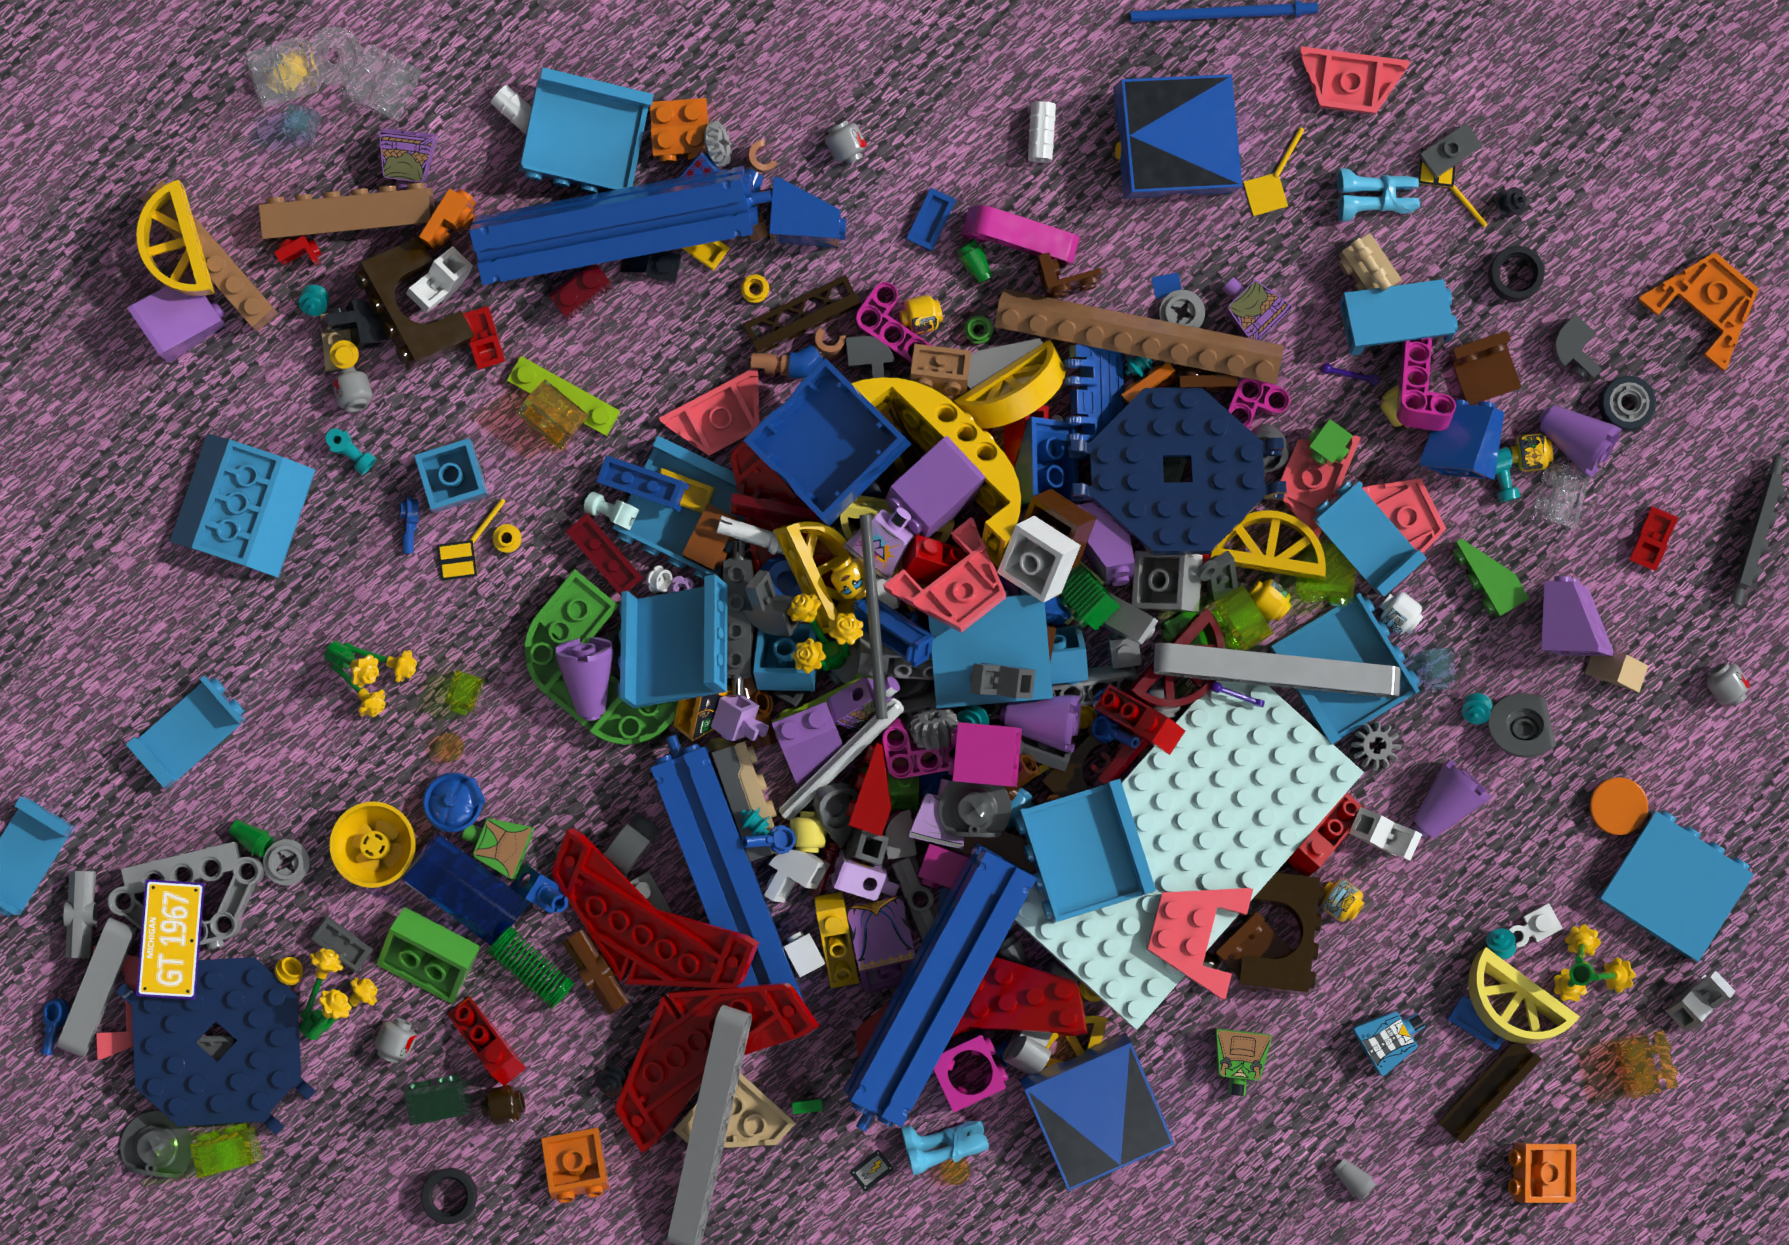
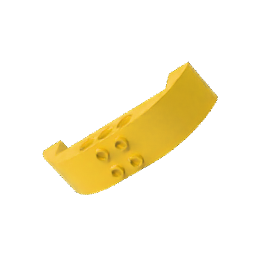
M881 377L851 383L875 408L882 402L892 400L910 438L926 453L944 437L948 436L986 478L975 501L991 516L985 522L982 540L990 560L999 568L1015 526L1018 524L1021 493L1014 468L1005 453L995 443L992 435L979 428L968 412H963L946 396L918 382L900 378Z

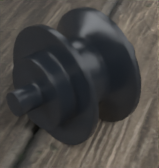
M1511 187L1508 191L1502 190L1497 194L1496 208L1505 218H1511L1514 214L1521 215L1525 211L1526 197L1517 187Z
M610 1064L603 1069V1072L597 1075L596 1083L604 1094L615 1097L621 1093L628 1076L621 1067Z

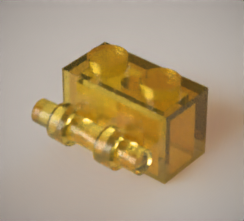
M546 379L526 398L516 413L526 421L525 425L531 430L536 429L546 438L545 441L551 446L555 445L561 451L565 450L570 443L569 441L579 432L589 417L586 412Z
M1664 1030L1653 1032L1655 1044L1651 1045L1649 1044L1648 1036L1643 1034L1613 1041L1628 1098L1635 1099L1662 1092L1659 1079L1665 1078L1667 1089L1679 1087L1676 1078L1679 1074L1677 1067L1673 1066L1669 1051L1672 1050L1671 1043L1667 1041ZM1658 1053L1662 1069L1656 1070L1652 1054Z

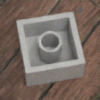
M1135 551L1132 605L1145 611L1199 613L1201 579L1198 577L1197 572L1202 566L1203 555H1151L1148 551Z

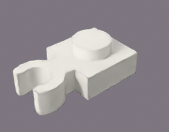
M1547 903L1524 915L1523 919L1526 923L1524 926L1514 925L1508 930L1512 933L1515 931L1522 933V939L1515 943L1516 947H1522L1527 944L1531 936H1533L1536 942H1539L1563 928L1552 907Z

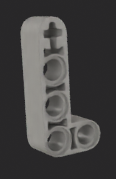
M1054 962L1045 970V972L1074 980L1076 984L1078 983V978L1073 973ZM1014 1031L1003 1054V1061L1027 1075L1039 1073L1050 1058L1051 1050L1046 1048L1053 1033Z

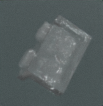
M1548 464L1542 475V484L1538 498L1534 503L1533 518L1549 521L1568 529H1576L1590 477L1582 471L1564 464Z

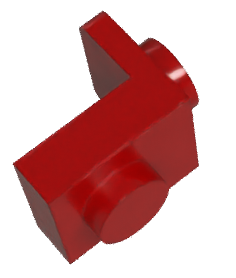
M304 235L296 240L289 238L278 245L279 249L274 252L283 266L308 253L316 266L321 264L318 256L322 255L318 245L314 239L309 242Z

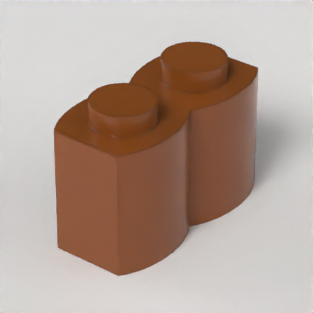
M707 504L682 555L684 558L714 572L717 567H723V560H727L729 553L725 550L729 542L737 540L733 537L716 533L720 518L724 516L739 521V518Z

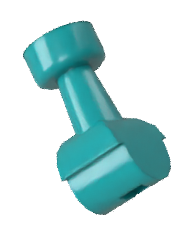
M334 428L327 432L325 440L331 447L329 450L335 454H343L355 462L354 469L363 476L376 462L377 458L370 452L363 454L352 443V437L346 430L343 432L338 428Z
M1509 447L1499 449L1495 475L1501 491L1497 492L1499 503L1521 498L1518 487H1512L1509 469L1512 466L1513 458Z

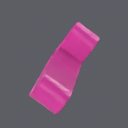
M976 205L968 208L961 234L962 237L969 240L973 237L976 238L977 242L991 241L1035 256L1050 252L1051 259H1057L1058 263L1064 265H1073L1080 237L1076 234L985 205Z
M881 282L874 287L856 315L858 329L865 335L880 340L890 348L894 355L912 366L913 358L908 354L909 348L914 346V344L932 345L889 316L897 305L898 291L892 283ZM883 290H888L894 297L891 302L882 303L877 298L878 294ZM867 313L874 314L877 317L876 324L871 327H867L861 322L862 317ZM888 330H897L901 335L900 339L895 343L888 342L884 337Z
M1432 338L1418 339V342H1415L1416 340L1403 341L1401 346L1397 419L1404 426L1443 431L1450 425L1456 403L1449 395L1428 392Z
M1244 378L1235 390L1228 411L1231 414L1234 411H1242L1246 415V423L1244 425L1249 429L1256 410L1271 416L1281 415L1289 406L1290 397L1287 391L1281 387L1263 381ZM1249 384L1255 387L1257 394L1254 398H1247L1243 395L1242 387ZM1271 395L1280 396L1283 400V407L1279 409L1271 407L1268 401Z
M896 718L882 732L887 767L893 777L908 778L948 771L950 757L955 758V756L950 754V751L956 746L951 744L948 748L941 747L939 750L931 749L927 751L925 748H917L915 742L910 743L907 725L899 718ZM892 730H899L903 733L898 739H891L887 736ZM927 752H932L936 755V758L932 761H924L921 757ZM898 757L908 760L904 766L893 764V761Z

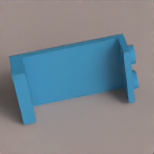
M1444 279L1391 286L1383 292L1380 288L1344 292L1339 301L1350 356L1362 354L1366 346L1443 336L1444 343H1449L1458 330L1456 316L1451 313L1452 295L1450 289H1446Z
M1347 480L1336 489L1338 495L1330 502L1328 499L1324 500L1314 509L1316 514L1311 519L1378 595L1384 597L1427 558L1419 549H1415L1362 489L1363 484L1360 481L1353 480L1350 482Z
M203 676L200 679L202 683L139 738L133 737L126 744L163 788L171 787L246 721L242 716V713L245 712L243 707L234 698L231 701L228 700L223 694L226 688L216 677L211 680L209 677Z
M20 796L16 802L15 807L18 810L0 837V913L7 917H10L11 914L21 915L75 826L23 796Z

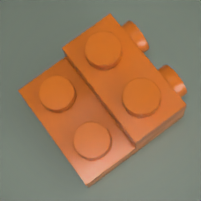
M706 98L652 102L650 116L654 160H659L662 164L677 162L676 158L688 157V161L692 162L702 149L706 152L704 134L708 125Z
M450 188L448 189L419 236L426 247L433 251H436L438 247L443 248L451 235L448 232L450 228L460 234L463 228L467 230L475 218L473 214L475 209L473 207L476 204L470 194L461 189H458L457 192Z
M598 1127L541 1138L549 1194L552 1200L558 1199L559 1203H569L575 1200L576 1195L586 1194L587 1197L594 1198L602 1196L604 1194L603 1190L610 1189Z
M1514 1143V1149H1511L1509 1152V1162L1511 1166H1514L1513 1178L1510 1179L1508 1184V1190L1513 1196V1201L1523 1203H1576V1144Z

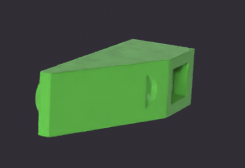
M1463 539L1453 543L1455 547L1452 550L1453 555L1460 565L1465 564L1470 573L1467 575L1468 581L1474 590L1479 588L1484 597L1481 602L1489 615L1494 614L1497 618L1530 599L1515 573Z

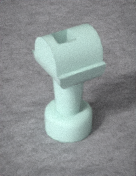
M591 492L584 503L585 513L593 516L602 513L609 517L613 523L630 531L639 512V509L620 500H616L615 504L605 502V497L596 492Z

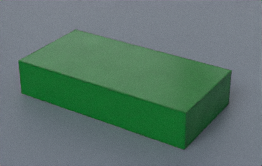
M822 1097L798 1099L792 1102L793 1114L818 1112L824 1109Z

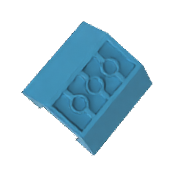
M207 434L170 542L279 578L316 470L227 438Z

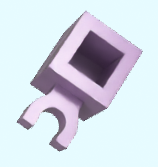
M731 694L720 698L711 724V728L719 732L723 738L731 741L745 736L754 741L758 734L761 737H765L769 726L755 720L759 705L745 696H731Z

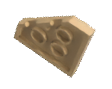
M741 1072L723 1148L777 1145L796 1122ZM697 1104L673 1130L687 1143L689 1142Z

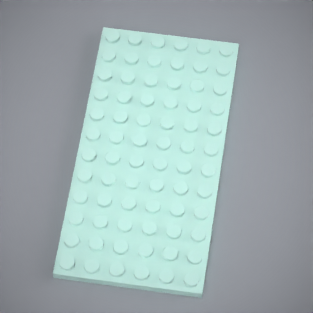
M1216 681L1221 683L1222 687L1265 701L1264 707L1254 706L1252 703L1222 692L1214 693L1210 689L1204 696L1194 701L1175 722L1185 730V733L1172 753L1168 755L1154 746L1123 780L1122 786L1156 891L1053 924L1051 918L1047 919L1042 908V902L1045 901L1042 890L1038 891L1034 883L1032 889H1029L1028 896L1014 920L1134 1030H1137L1185 976V974L1179 970L1177 971L1146 950L1161 893L1251 888L1253 889L1252 900L1364 773L1333 744L1331 745L1327 738L1269 686ZM1217 908L1207 950L1239 915L1238 913Z

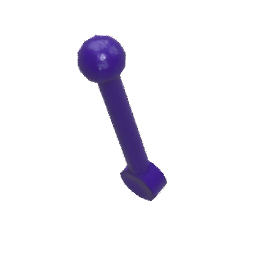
M1324 363L1321 366V371L1324 374L1335 373L1368 381L1372 386L1377 385L1380 381L1379 376L1376 374L1367 376L1334 368L1329 363Z
M1214 682L1211 685V690L1214 693L1222 692L1252 703L1254 706L1264 707L1265 701L1252 698L1222 687L1219 682Z

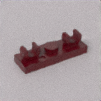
M742 483L738 488V494L733 493L731 514L785 525L818 521V516L809 506L803 507L801 505V498L798 495L795 498V506L777 497L759 499L760 487L756 486L755 493L747 496L744 494L745 484Z
M588 513L565 531L621 597L623 591L629 592L644 579Z
M1138 737L1139 745L1136 748L1120 742L1117 747L1119 752L1115 755L1114 760L1107 753L1102 752L1100 755L1106 760V766L1098 768L1092 764L1091 769L1100 775L1098 780L1104 785L1117 780L1148 745V742Z

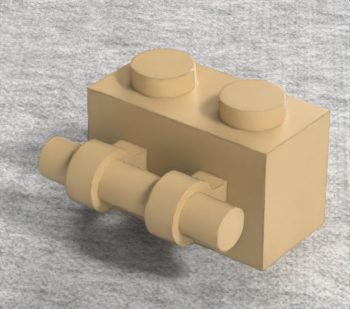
M1371 233L1352 242L1351 246L1344 249L1339 255L1341 260L1338 263L1347 276L1351 274L1357 282L1354 285L1356 291L1380 288L1383 292L1391 286H1397L1402 281Z

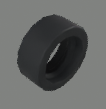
M1520 245L1507 247L1499 252L1491 262L1488 271L1489 284L1495 294L1504 300L1512 302L1524 301L1533 296L1543 284L1545 276L1544 263L1539 255L1532 249ZM1509 258H1523L1531 265L1533 278L1528 287L1522 290H1512L1501 281V266Z
M456 1168L441 1169L430 1175L423 1184L421 1191V1203L426 1214L435 1222L442 1224L458 1223L468 1217L475 1208L478 1198L477 1187L472 1177L463 1170ZM444 1179L457 1180L466 1190L465 1204L455 1213L442 1212L436 1208L433 1202L432 1193L434 1187Z

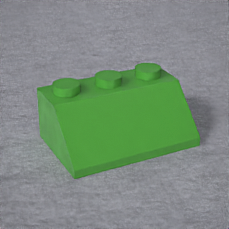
M404 907L389 929L376 965L453 1004L475 963L481 946Z

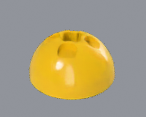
M364 802L348 809L335 823L330 837V854L336 869L351 883L367 888L386 886L398 880L410 867L416 848L415 834L408 819L395 807L382 802Z

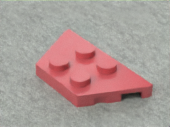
M1304 46L1300 48V56L1318 107L1376 115L1410 63L1409 60Z
M752 368L659 417L660 422L708 457L745 439L760 424L758 369Z
M1353 436L1345 447L1349 449V452L1340 464L1334 461L1331 466H1328L1326 463L1324 466H1321L1309 457L1311 453L1307 450L1311 443L1307 439H1298L1280 481H1286L1287 493L1284 494V500L1281 501L1296 518L1304 522L1314 532L1318 539L1322 530L1311 519L1316 514L1314 509L1324 500L1328 499L1330 502L1333 499L1331 493L1336 491L1343 482L1361 439L1359 436Z

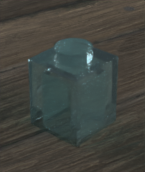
M289 103L282 132L288 138L314 144L321 116L317 110Z
M1453 647L1421 651L1424 686L1431 685L1432 691L1449 689V684L1456 682Z

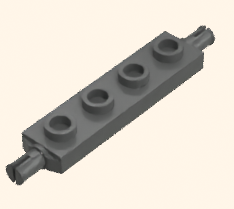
M1773 456L1770 471L1767 473L1734 583V591L1729 603L1736 606H1742L1745 591L1752 583L1755 584L1759 578L1761 568L1757 565L1760 556H1764L1768 548L1769 540L1765 539L1768 528L1772 529L1775 524L1777 513L1774 512L1776 502H1780L1784 495L1785 486L1782 485L1784 477L1780 474L1785 458L1780 456Z
M737 540L733 541V558L723 560V581L728 584L727 678L732 679L731 696H744L743 679L753 676V624L748 620L743 610L750 602L745 587L754 577V561L745 558V541L739 540V542Z

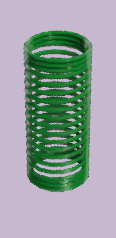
M509 926L488 949L487 954L491 958L496 957L495 961H500L499 965L507 968V972L511 971V975H515V979L519 978V982L523 981L522 985H527L526 989L534 992V996L538 995V999H542V1003H545V1006L552 1010L571 990L575 982L568 976L550 994L565 976V973H563L549 987L560 974L561 970H558L544 985L557 969V966H555L539 983L554 965L553 963L534 981L542 969L550 962V959H547L532 975L546 958V956H543L527 973L542 955L541 952L523 970L526 964L538 952V949L518 968L526 956L534 949V946H531L516 962L520 955L529 947L530 942H528L511 960L527 939H524L506 958L523 938V935H521L502 954L519 935L515 928Z

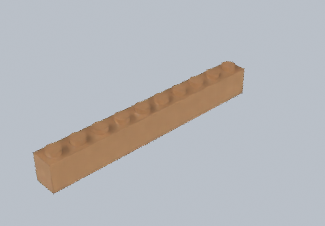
M1003 289L999 299L994 326L1272 384L1277 383L1284 345L1009 289Z

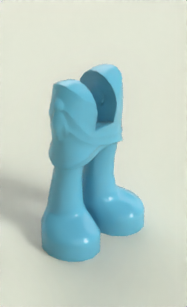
M1339 168L1337 174L1339 194L1357 191H1383L1381 197L1340 196L1338 201L1339 221H1351L1356 213L1369 210H1380L1381 212L1395 211L1400 214L1413 213L1414 210L1420 208L1419 199L1408 197L1396 198V190L1419 188V179L1410 176L1381 175L1380 178L1357 176L1350 169Z
M982 1121L963 1122L958 1126L945 1128L943 1131L926 1136L918 1135L912 1126L901 1127L913 1176L921 1174L928 1168L949 1159H953L957 1163L966 1156L975 1155L989 1149L988 1140L983 1135L984 1125ZM944 1145H948L947 1147L940 1148V1149H937V1150H933V1149H936V1148H938V1147H941V1146H944Z

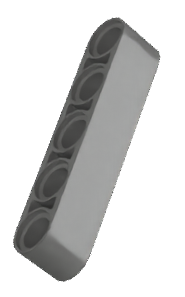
M109 918L106 922L59 1037L58 1048L83 1058L86 1056L136 935L137 928Z

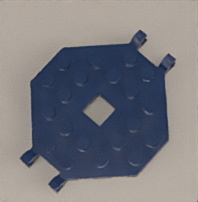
M1202 387L1144 388L1091 442L1070 440V446L1068 447L1069 458L1089 457L1091 486L1083 483H1073L1070 491L1071 502L1092 501L1099 508L1102 507L1123 530L1139 540L1151 555L1210 554L1263 499L1284 500V494L1287 493L1286 481L1265 484L1263 456H1281V451L1284 450L1283 438H1271L1262 441ZM1187 457L1190 459L1192 482L1164 483L1163 458Z
M255 957L199 960L196 1000L136 996V992L126 983H123L116 991L132 1005L135 1088L178 1127L262 1121L277 1135L285 1125L270 1112L292 1087L296 1088L307 1100L316 1092L301 1076L298 995L287 985L279 981ZM215 1021L237 1040L218 1062L197 1044V1041Z

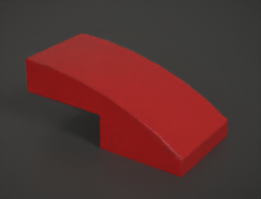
M489 305L462 313L474 333V337L470 340L469 344L478 370L505 362Z
M1651 505L1629 560L1656 571L1679 517Z

